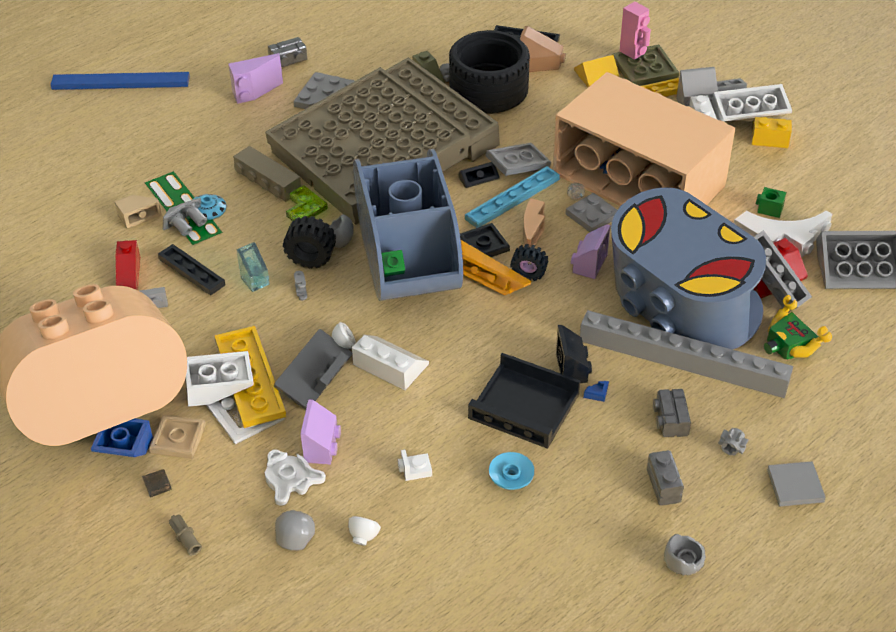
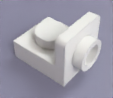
M401 450V459H398L399 472H404L406 481L432 476L428 453L407 457L406 450Z

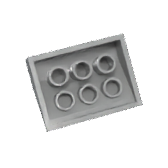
M822 231L816 238L817 257L825 289H896V231Z

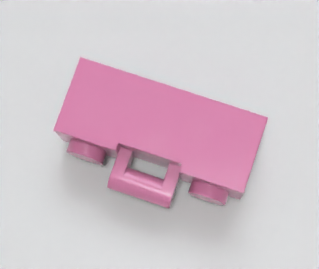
M635 1L623 8L619 49L620 52L634 60L645 54L646 46H649L651 29L647 27L650 21L649 9Z

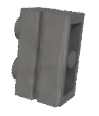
M299 37L268 46L269 55L280 54L281 67L307 60L306 45Z
M659 390L657 392V399H653V410L658 412L656 417L657 428L662 430L664 437L688 436L691 421L684 390Z
M671 451L650 453L648 456L647 472L659 505L681 502L684 485L680 479Z

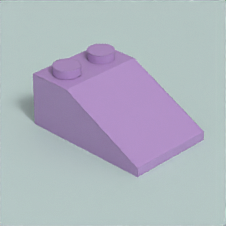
M279 53L229 63L232 92L237 104L255 100L283 84Z

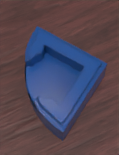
M599 381L598 384L588 386L584 391L583 398L605 402L609 381Z

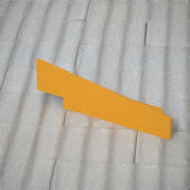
M461 240L463 275L503 295L510 294L531 284V280Z

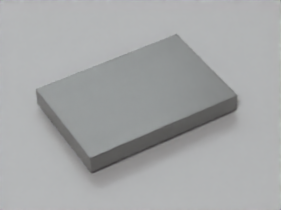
M532 143L487 150L486 157L505 176L539 170L546 166L550 168L551 161Z

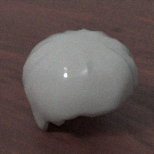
M340 215L329 226V228H333L334 234H336V244L334 247H345L351 241L354 226L348 216Z
M286 511L276 519V542L282 548L296 551L302 550L315 534V523L312 517L301 511Z
M674 534L669 539L664 551V561L671 571L682 576L691 575L700 571L704 566L706 558L705 548L699 542L689 536H681L679 534Z

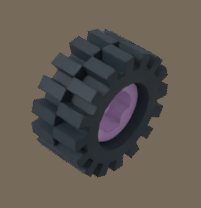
M525 244L524 247L521 245L515 249L510 267L527 279L531 280L532 278L533 281H537V279L540 280L545 274L549 262L548 256H545V251L540 252V247L536 249L535 245H531V247H529V244Z

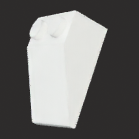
M248 351L187 357L185 385L188 407L212 404L253 386L254 382Z

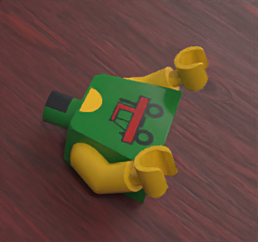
M786 295L783 298L785 306L783 309L780 308L768 327L767 342L764 343V349L768 354L777 352L787 360L791 358H807L821 346V342L831 341L832 334L830 332L827 333L828 329L826 326L820 327L817 330V334H815L793 312L788 313L789 310H794L797 307V301L794 299L791 304H787L791 297Z

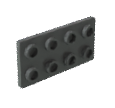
M319 329L277 379L274 387L306 410L308 400L316 401L352 356V352L347 348L339 346L330 335Z

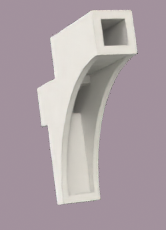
M746 211L734 220V224L753 237L764 230L773 243L787 238L798 248L802 258L812 252L814 248L813 242L816 241L819 234L830 229L832 214L824 211L815 217L804 220L779 221L763 218Z

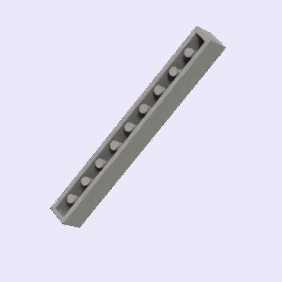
M587 310L581 323L580 337H582L584 343L781 398L786 396L793 370L791 365Z

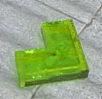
M303 185L289 193L290 200L297 205L286 211V217L291 221H295L296 218H302L303 216L308 218L311 216L315 217L327 210L328 204Z

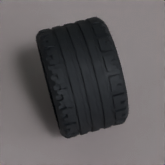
M484 30L467 34L452 45L449 51V87L484 113L505 112L521 104L527 97L530 53L528 47L520 39L506 32Z

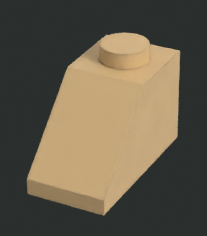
M131 195L115 201L118 216L126 228L162 215L159 200L156 198Z

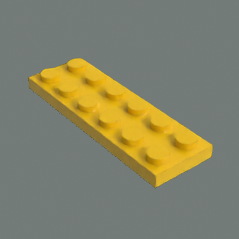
M251 326L214 335L219 354L244 351L249 353L254 385L233 394L243 428L285 418L286 411L279 391L274 387L275 380L256 327Z

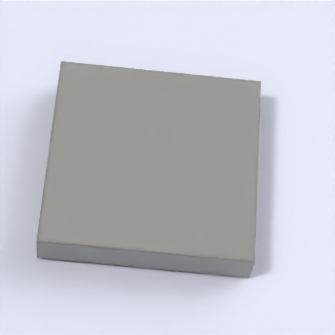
M813 461L768 465L767 471L779 507L825 502L826 497Z

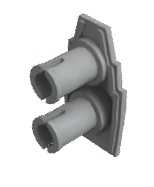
M201 198L169 208L163 216L162 229L166 230L175 226L182 236L188 235L192 231V227L184 220L187 216H190L198 227L203 226L207 222V217L198 209L201 205Z

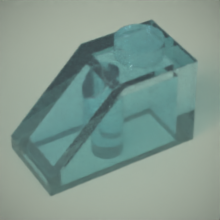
M253 242L237 249L241 279L249 289L254 292L269 285L268 269L256 243Z

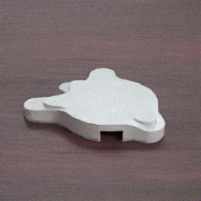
M272 450L267 455L268 462L267 469L264 472L268 486L275 491V502L279 506L287 504L291 492L296 491L298 494L303 495L307 492L310 485L322 484L326 479L323 471L311 468L308 462L299 454H297V457L288 456L287 452Z

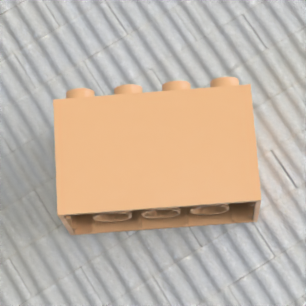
M606 72L556 114L553 170L560 174L561 178L619 206L631 197L655 188L680 189L690 193L707 205L726 185L735 127L698 112L689 106L666 98L659 93L645 89L627 79H622ZM605 161H608L606 164L608 174H603V169H600V166Z

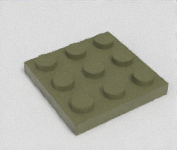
M659 44L647 46L645 54L635 60L622 52L612 53L616 66L624 78L636 85L642 86L679 78V71Z

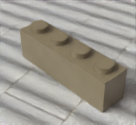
M251 146L233 156L234 168L237 173L244 175L250 181L255 182L285 202L302 191L300 176Z

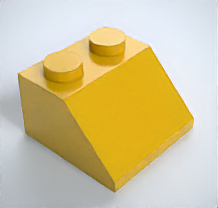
M755 117L753 119L752 145L778 148L789 147L792 120Z

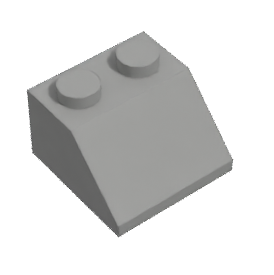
M715 67L680 70L676 98L678 103L689 106L690 97L708 95L711 102L714 92H718Z

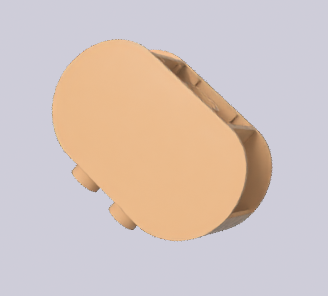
M96 284L82 286L73 292L74 298L58 304L53 299L42 300L33 304L29 309V314L15 319L0 334V393L12 421L25 436L44 445H65L158 410L174 399L184 383L187 372L185 347L179 335L153 301L142 292L126 286H107L101 289Z

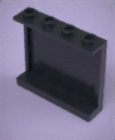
M501 353L500 365L477 400L471 399L469 402L468 419L548 449L579 396L580 380Z

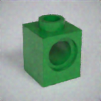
M764 187L762 194L758 193L756 205H759L757 213L780 218L787 192Z
M402 250L381 253L384 277L405 273Z

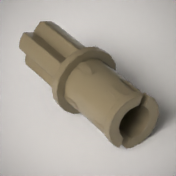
M181 515L171 516L169 524L176 533L177 541L183 544L189 555L193 556L199 553L202 546L194 536V530L188 527Z

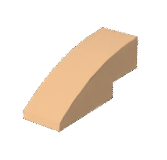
M530 198L524 214V246L525 244H529V247L536 245L544 231L545 202Z

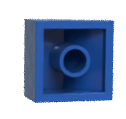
M134 418L98 432L91 447V452L128 457L146 455L153 439L149 420Z

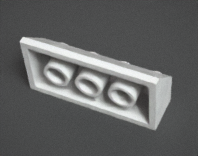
M782 84L714 92L711 101L716 118L721 121L792 113Z

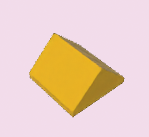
M614 55L583 62L574 67V71L587 87H590L606 72L619 77Z

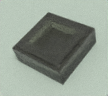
M164 469L142 476L149 497L172 490Z

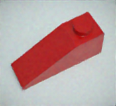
M137 240L117 241L115 254L116 286H126L138 290L141 257Z

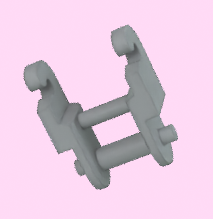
M296 271L294 273L296 293L299 300L303 301L307 299L305 276L302 271Z

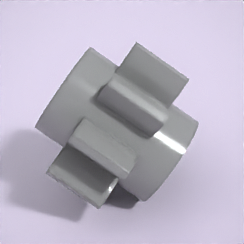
M732 428L729 432L724 429L718 444L722 445L721 448L724 453L735 456L737 452L743 454L748 439L745 438L744 432L740 429Z

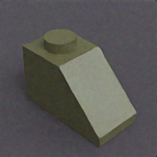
M428 51L412 56L414 62L445 83L436 59Z

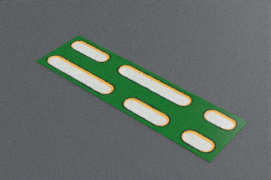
M174 171L145 182L166 211L171 207L195 198ZM190 216L184 219L192 227V231L186 235L192 245L223 233L213 219L207 220L201 227H198Z

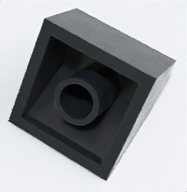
M558 325L556 357L560 373L580 380V383H588V375L592 374L591 361H587V346L583 345L582 337L565 326Z

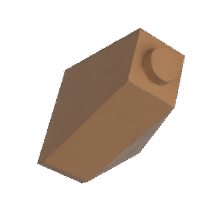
M529 26L524 27L520 40L529 49V72L559 70L561 64L566 59V53H563L564 46Z

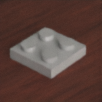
M595 193L566 208V215L589 232L612 222L617 212L616 208Z

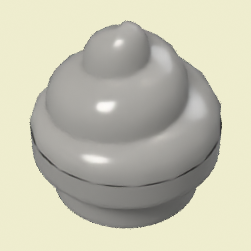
M449 63L442 64L440 66L443 79L449 82Z

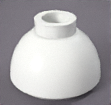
M342 322L334 327L331 336L334 341L343 348L352 349L356 344V340L349 327Z
M357 516L349 518L348 528L353 537L352 542L366 546L367 541L375 538L381 528L377 522Z

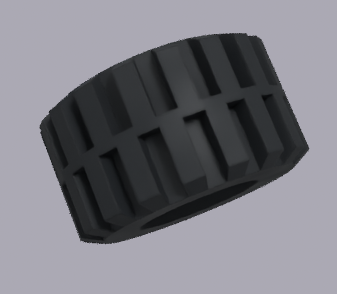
M307 216L298 217L295 221L291 222L283 242V251L285 254H288L289 260L292 259L293 263L299 264L301 267L306 266L310 269L313 267L320 268V266L326 265L330 260L336 244V234H334L333 228H329L330 225L324 223L320 218L318 220L313 216L310 218Z

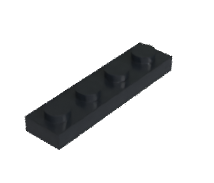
M174 244L158 253L160 261L210 296L226 285L225 279Z

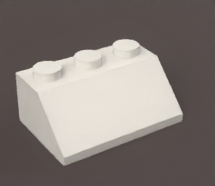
M364 335L352 347L353 365L403 390H406L429 365V361L378 336Z

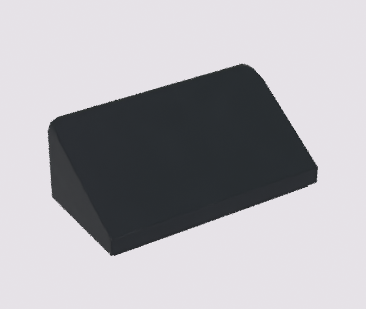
M492 162L460 170L458 173V177L465 188L500 179L497 168Z

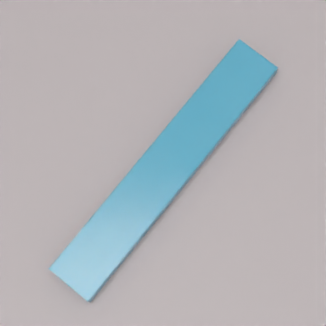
M546 166L466 213L465 220L475 228L481 227L560 180V174Z

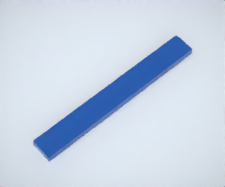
M189 72L53 75L50 85L52 90L188 87L190 74Z

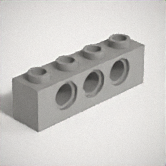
M763 230L754 236L761 243L766 254V268L762 280L781 307L785 306L783 298L786 295L791 297L787 304H791L796 299L797 307L810 299L812 296Z

